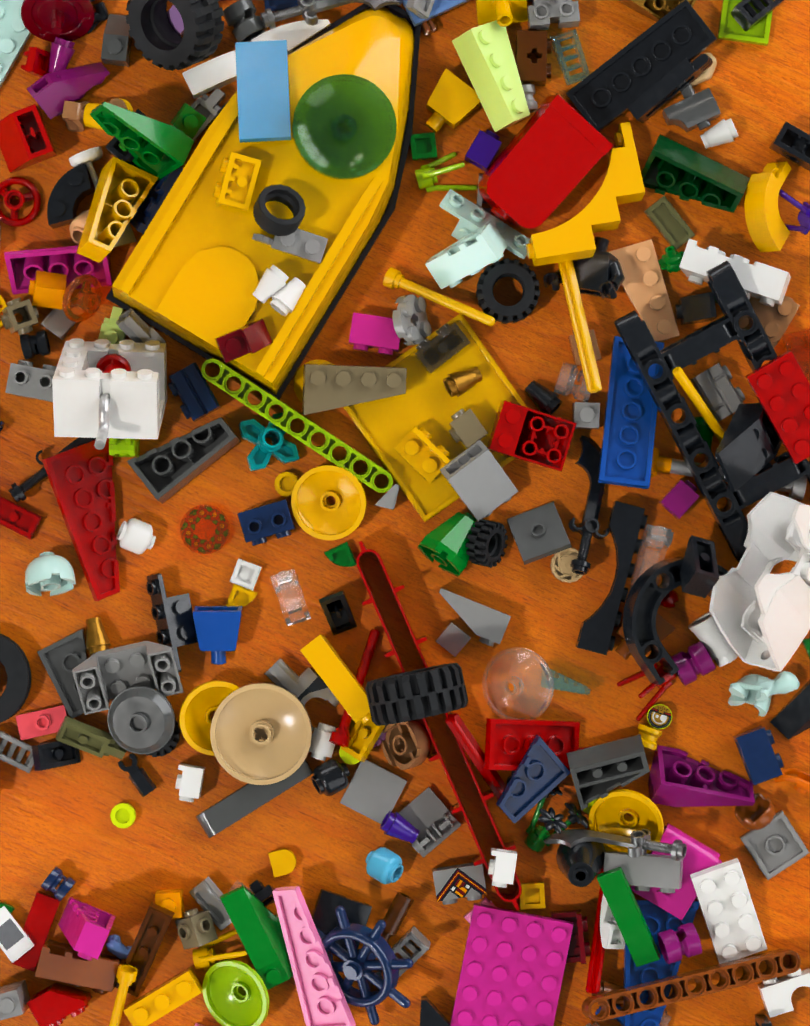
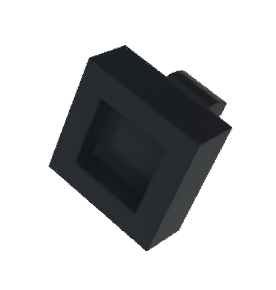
M258 880L249 885L255 894L254 896L265 907L274 902L272 893L275 889L271 885L264 887L262 882Z

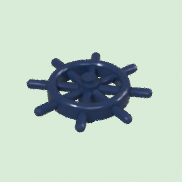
M341 905L337 906L335 913L339 926L335 927L327 935L318 928L317 931L347 1003L357 1007H365L370 1023L377 1025L380 1020L376 1005L383 1002L388 996L403 1008L410 1006V1000L395 988L399 979V969L412 968L414 965L413 960L410 958L396 959L392 948L381 936L386 928L384 920H378L372 930L364 925L349 923L345 908ZM344 939L347 951L337 944L336 941ZM355 940L363 944L361 949H357ZM333 954L339 957L342 961L334 962ZM372 970H383V979ZM343 971L345 978L343 979L338 972ZM354 981H357L360 990L352 987ZM368 981L379 990L371 992Z

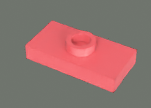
M61 705L16 715L20 739L25 740L58 732L65 716L68 717L65 706Z

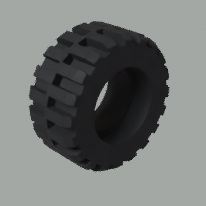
M129 0L126 8L129 11V14L126 15V23L130 26L128 32L130 37H133L136 42L134 43L135 47L143 52L142 56L148 61L153 60L152 64L160 68L163 67L166 70H181L207 59L209 55L217 50L223 36L220 32L224 30V21L221 18L224 15L223 9L219 7L218 1L220 0ZM167 1L177 8L184 24L183 37L173 30L168 21L166 12Z
M458 663L432 666L368 681L365 687L371 718L376 726L435 716L464 708L468 703L463 673Z

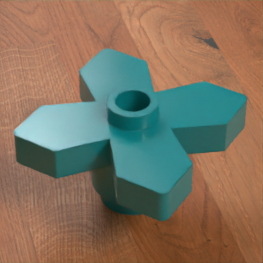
M283 412L273 414L271 417L279 418L283 415ZM255 419L239 423L241 438L256 445L246 457L251 472L265 469L271 455L283 464L295 462L299 459L296 445L285 440L284 434L286 432L270 421L266 428ZM265 438L271 439L272 445H269Z

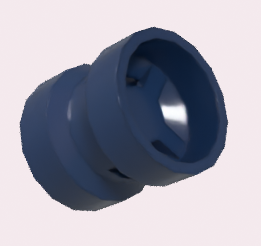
M56 866L42 883L41 887L46 891L50 890L53 892L54 897L61 902L76 881L71 877H65L62 870ZM61 880H63L62 884L56 890L55 888L57 887V885L61 882Z

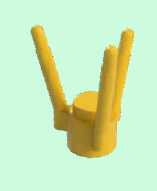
M236 929L219 936L218 939L200 946L198 949H193L192 954L195 968H204V971H206L216 963V960L246 956L247 951L216 955L214 948L209 949V947L238 934Z

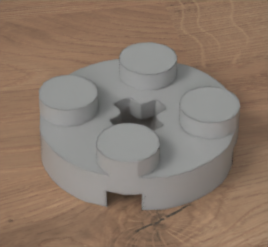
M413 294L400 296L395 301V303H399L397 310H393L392 314L395 332L398 338H404L406 341L404 344L407 346L421 344L426 336L431 335L432 331L427 319L426 301L423 297H416Z

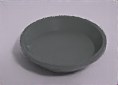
M135 686L122 691L114 698L108 710L107 723L111 736L123 749L135 754H150L163 748L171 739L175 729V713L172 705L162 693L150 687Z

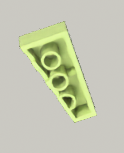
M498 20L472 28L452 40L494 132L511 127L530 116L506 27H502L497 23Z

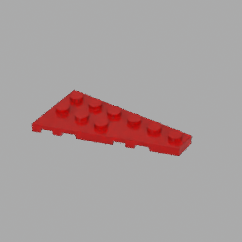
M107 438L105 447L102 450L96 449L94 446L95 440L42 460L94 601L102 600L120 592L119 563L116 557V545L118 543L117 535H115V483L112 478V466L114 464L113 456L109 455V438Z

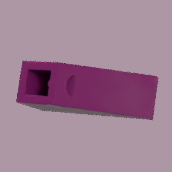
M101 62L47 73L28 87L27 90L51 120L53 117L63 113L64 101L74 102L80 100L89 89L101 84L110 73Z

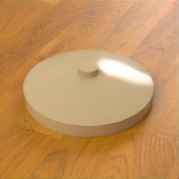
M269 683L245 685L229 694L218 706L211 723V746L219 764L234 778L254 785L277 783L292 775L307 757L312 741L310 717L301 701L283 687Z

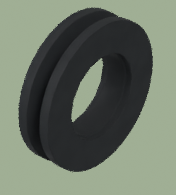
M0 634V662L4 665L7 673V685L0 697V723L11 718L24 705L30 692L32 680L30 664L25 653L17 643L3 634Z

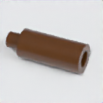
M397 892L383 919L386 922V928L381 936L386 942H388L391 935L395 936L414 901L401 892Z

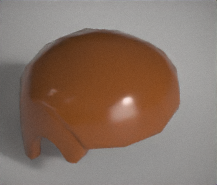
M755 793V803L753 806H736L734 813L741 825L749 830L765 828L775 816V806L769 798L766 799L761 793Z

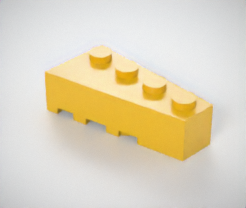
M113 156L101 170L76 253L100 263L112 251L126 226L134 217L137 209L159 177Z

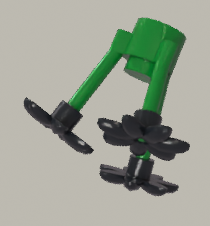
M558 786L538 802L531 824L526 830L528 836L525 839V843L536 852H541L545 845L550 846L544 840L550 835L549 831L553 828L555 831L552 834L556 832L561 834L571 823L575 824L576 822L588 828L587 818L582 815L581 810H577L573 803H565L570 814L565 822L561 821L564 816L562 814L555 815L552 807L548 811L543 809L546 798H549L550 794L553 796L563 794ZM539 820L540 822H543V823H544V827L541 826V825H538L537 827H535L536 824H537V821Z

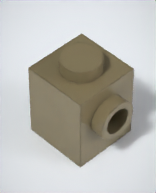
M462 408L451 416L453 421L449 424L452 428L449 430V433L456 443L461 441L466 449L488 434L471 409L465 412Z

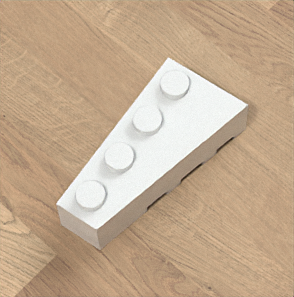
M688 240L679 268L686 277H689V282L702 285L703 282L708 283L709 279L706 272L728 261L749 300L752 296L759 298L761 304L774 307V304L782 305L791 279L789 272L757 261L754 262V265L749 264L750 260L743 256L731 254L730 257L725 256L726 253L719 250V248L709 246L703 249L698 247V241Z

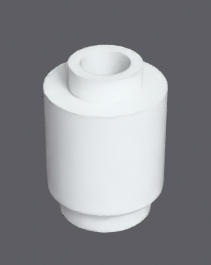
M319 722L318 727L314 728L309 749L312 752L311 757L325 761L326 757L332 758L335 744L329 742L332 731L335 732L337 727Z

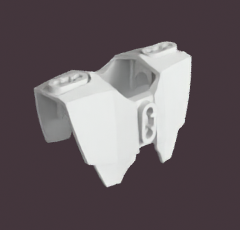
M769 492L747 514L748 533L743 545L746 550L736 568L732 567L727 574L719 576V580L712 589L709 611L731 648L744 663L781 672L810 630V505L781 494ZM790 560L797 562L789 573L770 574L774 565L781 561Z

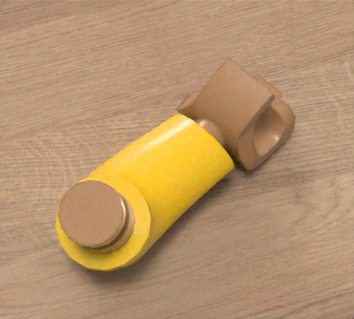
M114 98L109 102L134 112L132 105L125 99ZM64 101L62 119L66 123L67 130L82 132L85 126L103 130L90 115L91 111L100 104L87 101Z

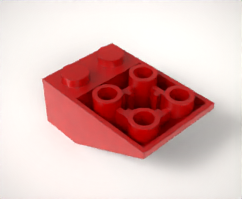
M501 401L487 448L489 451L562 472L577 423L508 401Z

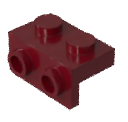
M581 909L551 912V918L570 921L574 924L566 963L581 962V964H586V957L590 956L589 941L584 942L583 932L588 931L587 916H581Z

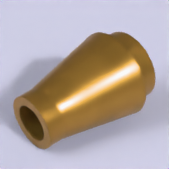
M474 367L448 374V377L443 379V383L451 397H459L476 383L482 381V375L479 369Z
M101 617L87 619L86 650H89V654L92 656L98 651L109 649L111 644L102 625Z

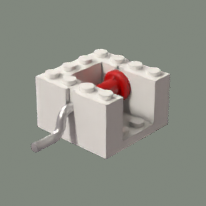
M80 338L65 341L52 379L54 437L96 438L94 446L98 450H102L105 447L107 438L158 439L167 403L166 343H160L157 340L137 343L126 339L121 340L119 344H111L107 339L84 341Z

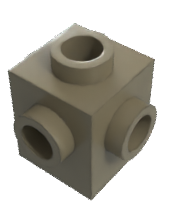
M20 297L7 302L8 307L2 310L4 315H1V321L6 330L9 329L11 334L17 331L19 336L33 331L32 326L39 323L37 319L39 318L36 306H32L30 299L22 301ZM16 313L22 315L23 319L21 322L16 321L14 316Z
M198 908L183 912L184 917L175 920L184 950L200 947L218 939L209 910L198 912Z

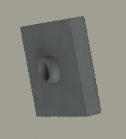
M554 501L507 519L524 565L572 547Z

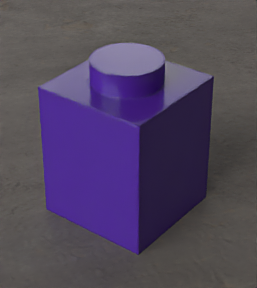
M480 130L465 155V160L486 172L502 145V142L499 141L500 137L492 131L486 130V132Z

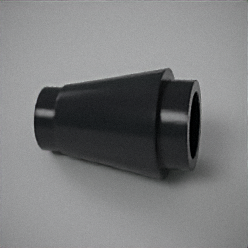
M535 380L525 389V392L540 412L552 415L562 404L559 395Z

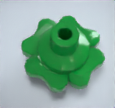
M674 246L665 248L666 254L662 255V258L658 260L661 269L667 270L670 273L680 271L679 266L684 252L676 251Z

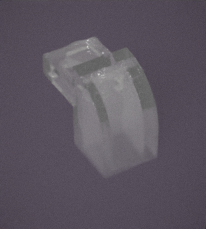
M284 570L270 576L287 626L311 619L295 570Z

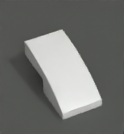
M603 894L600 911L602 947L605 949H624L625 940Z

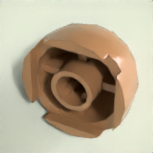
M411 720L388 724L385 727L383 733H386L385 740L382 741V749L387 761L393 767L397 766L400 768L399 770L411 769L421 765L429 756L431 738L426 727L420 722Z

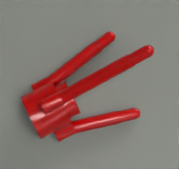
M655 663L654 667L659 676L665 679V682L661 685L651 683L638 695L639 698H643L656 686L660 688L636 717L637 721H640L666 689L673 685L672 681L677 678L675 674L670 675L664 672L662 664L658 665ZM643 671L619 681L617 686L621 687L646 675Z

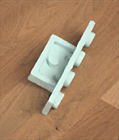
M452 189L448 191L439 206L460 219L451 236L460 240L492 220L508 245L506 249L521 259H525L527 256L526 244H529L530 241L528 237Z

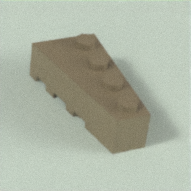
M304 364L302 414L308 415L406 394L407 368Z

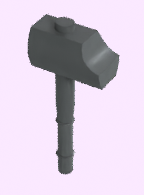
M691 84L681 91L684 100L663 109L662 112L667 125H677L686 132L697 127L699 130L709 127L711 125L710 121L719 118L721 114L710 89L707 88L699 93H695Z

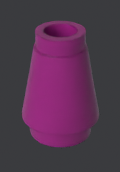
M55 37L54 43L51 42L48 72L61 71L67 68L75 52V49H73L74 42Z

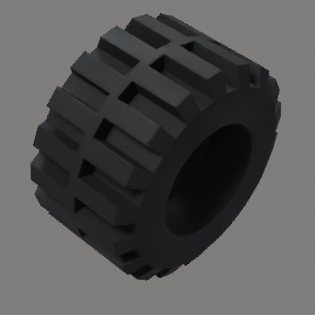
M509 258L502 261L498 260L492 265L487 266L479 278L476 291L478 305L482 308L483 313L493 316L495 322L499 321L501 324L517 323L527 318L534 310L540 296L539 280H537L535 272L531 271L526 263H520V260H509ZM503 277L514 278L522 286V298L513 306H504L494 298L493 287Z

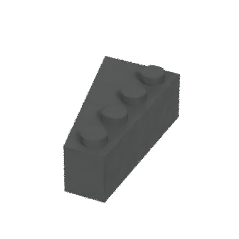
M220 417L127 462L153 496L163 504L238 444L240 439Z

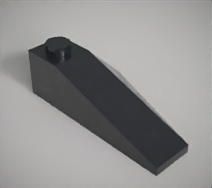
M810 679L770 721L787 739L810 728Z

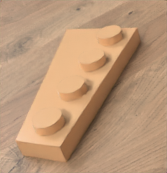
M652 239L609 251L608 253H611L620 262L625 277L621 285L637 310L639 317L642 321H645L654 341L660 342L679 336Z

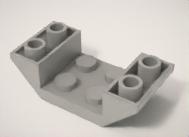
M142 641L98 651L72 669L85 715L109 710V699H113L122 691L135 686L156 689L165 697L183 693L172 647L150 641Z

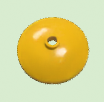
M322 465L307 471L297 481L292 492L291 508L296 522L306 533L321 540H337L348 536L360 525L366 512L367 502L362 484L350 471L335 465ZM328 496H333L335 498V504H330L328 502Z
M209 681L197 686L187 695L180 709L179 725L183 737L192 748L200 753L215 756L210 740L212 723L210 713L216 711L221 702L229 694L237 690L238 686L226 681Z
M616 789L609 791V795L603 799L601 797L597 798L592 805L589 813L590 830L631 837V832L648 829L651 832V840L660 842L664 832L663 817L654 802L645 795L633 790ZM603 843L607 851L628 852V847Z

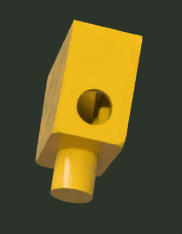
M447 68L426 104V108L433 114L425 125L435 133L440 130L444 123L455 129L481 105L475 90Z

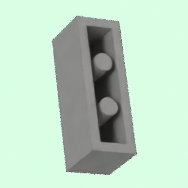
M605 852L604 872L621 867L629 885L635 886L637 891H650V887L660 888L662 893H675V889L682 887L683 859L676 861L672 860L670 855L645 854L631 858L628 857V852Z

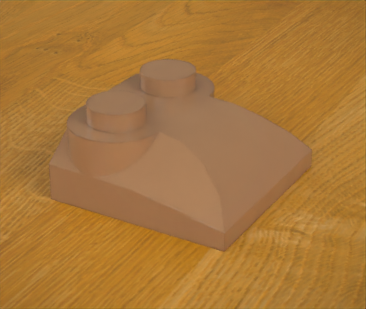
M751 296L749 301L773 348H775L800 305L792 298L784 296L782 305L774 304V307L761 304L759 298ZM747 315L740 317L739 327L745 328L749 323Z

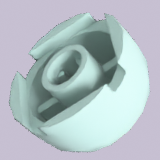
M54 552L41 553L39 557L28 564L25 571L26 592L31 595L42 596L41 592L50 591V596L59 595L74 588L73 584L76 585L73 566L67 559L55 555Z

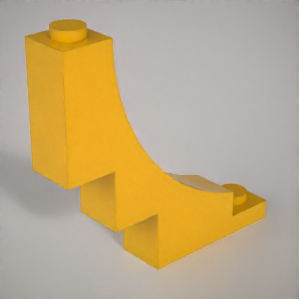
M630 122L620 123L617 133L614 134L617 148L611 150L604 182L592 201L579 214L562 225L531 235L529 244H526L528 259H532L534 267L593 257L596 251L593 233L618 229L621 221L618 205L642 201L645 188Z

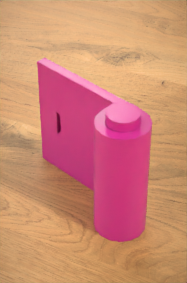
M667 823L664 826L660 842L673 844L675 840H681L683 844L687 845L686 856L683 859L682 887L675 889V893L666 894L657 891L660 888L650 887V891H637L635 886L630 888L636 894L678 919L683 920L697 897L690 874L721 864L722 861L719 859L720 854ZM652 851V852H651V854L670 855V856H671L670 853L668 854V853H663V852H658V851H657V852H656V851Z

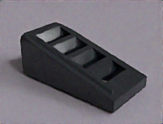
M742 0L733 8L731 15L744 31H748L784 0H775L774 2L772 0H763L767 7L760 0ZM750 3H752L753 6L759 11L758 14H757L756 11L750 6Z

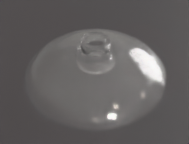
M513 647L498 652L490 659L483 673L482 690L488 706L500 718L534 720L542 715L550 705L554 692V681L549 666L541 656L526 648ZM509 683H512V684H513V686H514V690H513V691H510V690H509V688H508Z

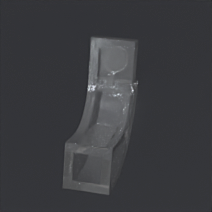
M646 525L637 554L629 592L641 574L654 564L664 560L673 539L674 532H671V529L662 526ZM660 574L656 578L657 586L659 584Z

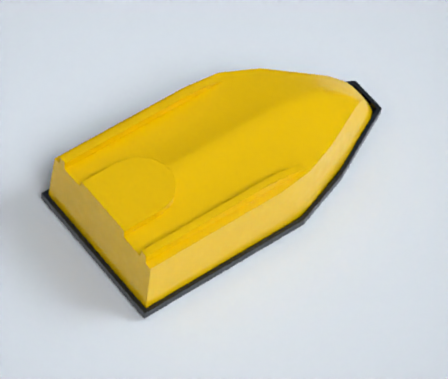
M362 4L332 23L328 28L323 29L294 48L290 53L287 51L291 140L240 143L236 91L231 99L222 106L216 118L205 132L114 281L106 299L126 311L131 308L144 322L205 359L216 358L223 363L225 362L215 338L263 319L273 343L253 354L248 353L225 364L280 399L395 211L413 130L421 24L414 27L407 11L397 5H387L374 11L370 6ZM231 152L262 160L248 211L226 205H217V198L213 197L216 183L222 182L224 173L220 172L223 157L228 158ZM281 184L292 188L302 197L306 209L305 216L298 229L328 238L320 264L272 249L270 245L252 239L254 233L263 234L271 239L274 238V235L260 228L253 214L255 202L264 188L270 185ZM277 201L265 203L267 210L276 218L283 220L293 218L292 211L283 203ZM272 265H275L289 277L285 282L286 284L296 277L306 285L294 310L286 316L279 314L271 307L272 297L263 304L252 295L266 268L270 269Z

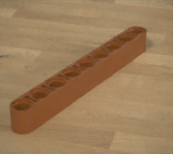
M777 949L590 996L583 1001L582 1012L589 1019L597 1022L791 974L800 968L801 958L793 950ZM788 954L790 963L787 967H784L782 960ZM764 960L767 968L765 972L761 973L759 965ZM741 966L743 969V976L740 979H737L735 976L736 969ZM718 972L720 980L716 985H713L712 975ZM694 978L696 987L694 990L689 991L688 982ZM670 984L672 986V994L669 997H665L664 988ZM646 990L649 995L648 1000L645 1003H641L640 994ZM622 996L625 1004L621 1009H617L616 1000ZM598 1002L601 1010L594 1016L591 1008L594 1003Z

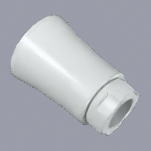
M710 611L694 620L688 626L699 641L703 643L718 667H723L738 658V655L718 628Z

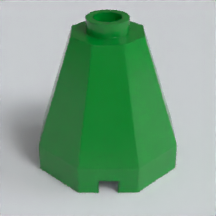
M468 512L463 514L456 513L427 534L418 545V549L431 562L434 559L439 562L440 565L438 567L458 577L467 566L470 557L466 553L469 549L466 547V543L469 542L467 537L468 534L471 535L472 533L470 531L471 527H475L476 518Z

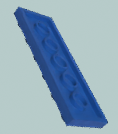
M614 336L598 483L649 489L658 408L622 338L619 336ZM655 341L659 350H662L664 342ZM652 364L649 367V376L653 377L658 374L659 365Z

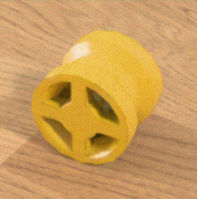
M639 723L637 727L639 730L638 735H641L643 747L656 750L658 746L656 743L657 739L662 735L663 731Z

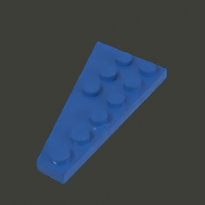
M636 900L661 957L660 960L636 967L625 944L624 988L677 975L681 960L671 964L665 962L659 947L657 933L668 929L676 931L678 926L690 922L693 923L696 911L699 908L698 901L692 903L683 920H680L648 900ZM670 984L664 988L665 997L669 996L672 987ZM646 990L640 994L641 1003H645L648 1000L649 995ZM666 1005L625 1015L624 1026H660L659 1024Z

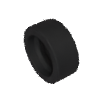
M281 184L270 185L259 194L254 205L253 214L257 224L267 233L276 236H287L294 233L305 216L306 207L302 197L292 188ZM269 201L283 203L292 211L293 218L286 220L276 218L267 210L265 203Z

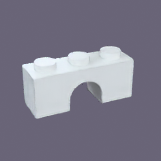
M799 968L794 973L780 978L775 977L763 980L762 984H758L766 1013L770 1018L794 1010L791 1002L792 993L802 986L810 988V968L802 971Z

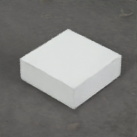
M238 558L229 582L253 591L262 567Z

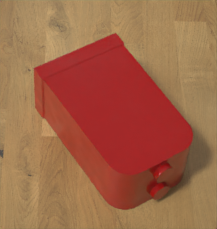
M559 94L547 96L541 103L540 108L482 175L478 184L480 195L492 207L490 212L499 220H507L511 225L519 228H536L551 215L602 156L606 155L614 145Z

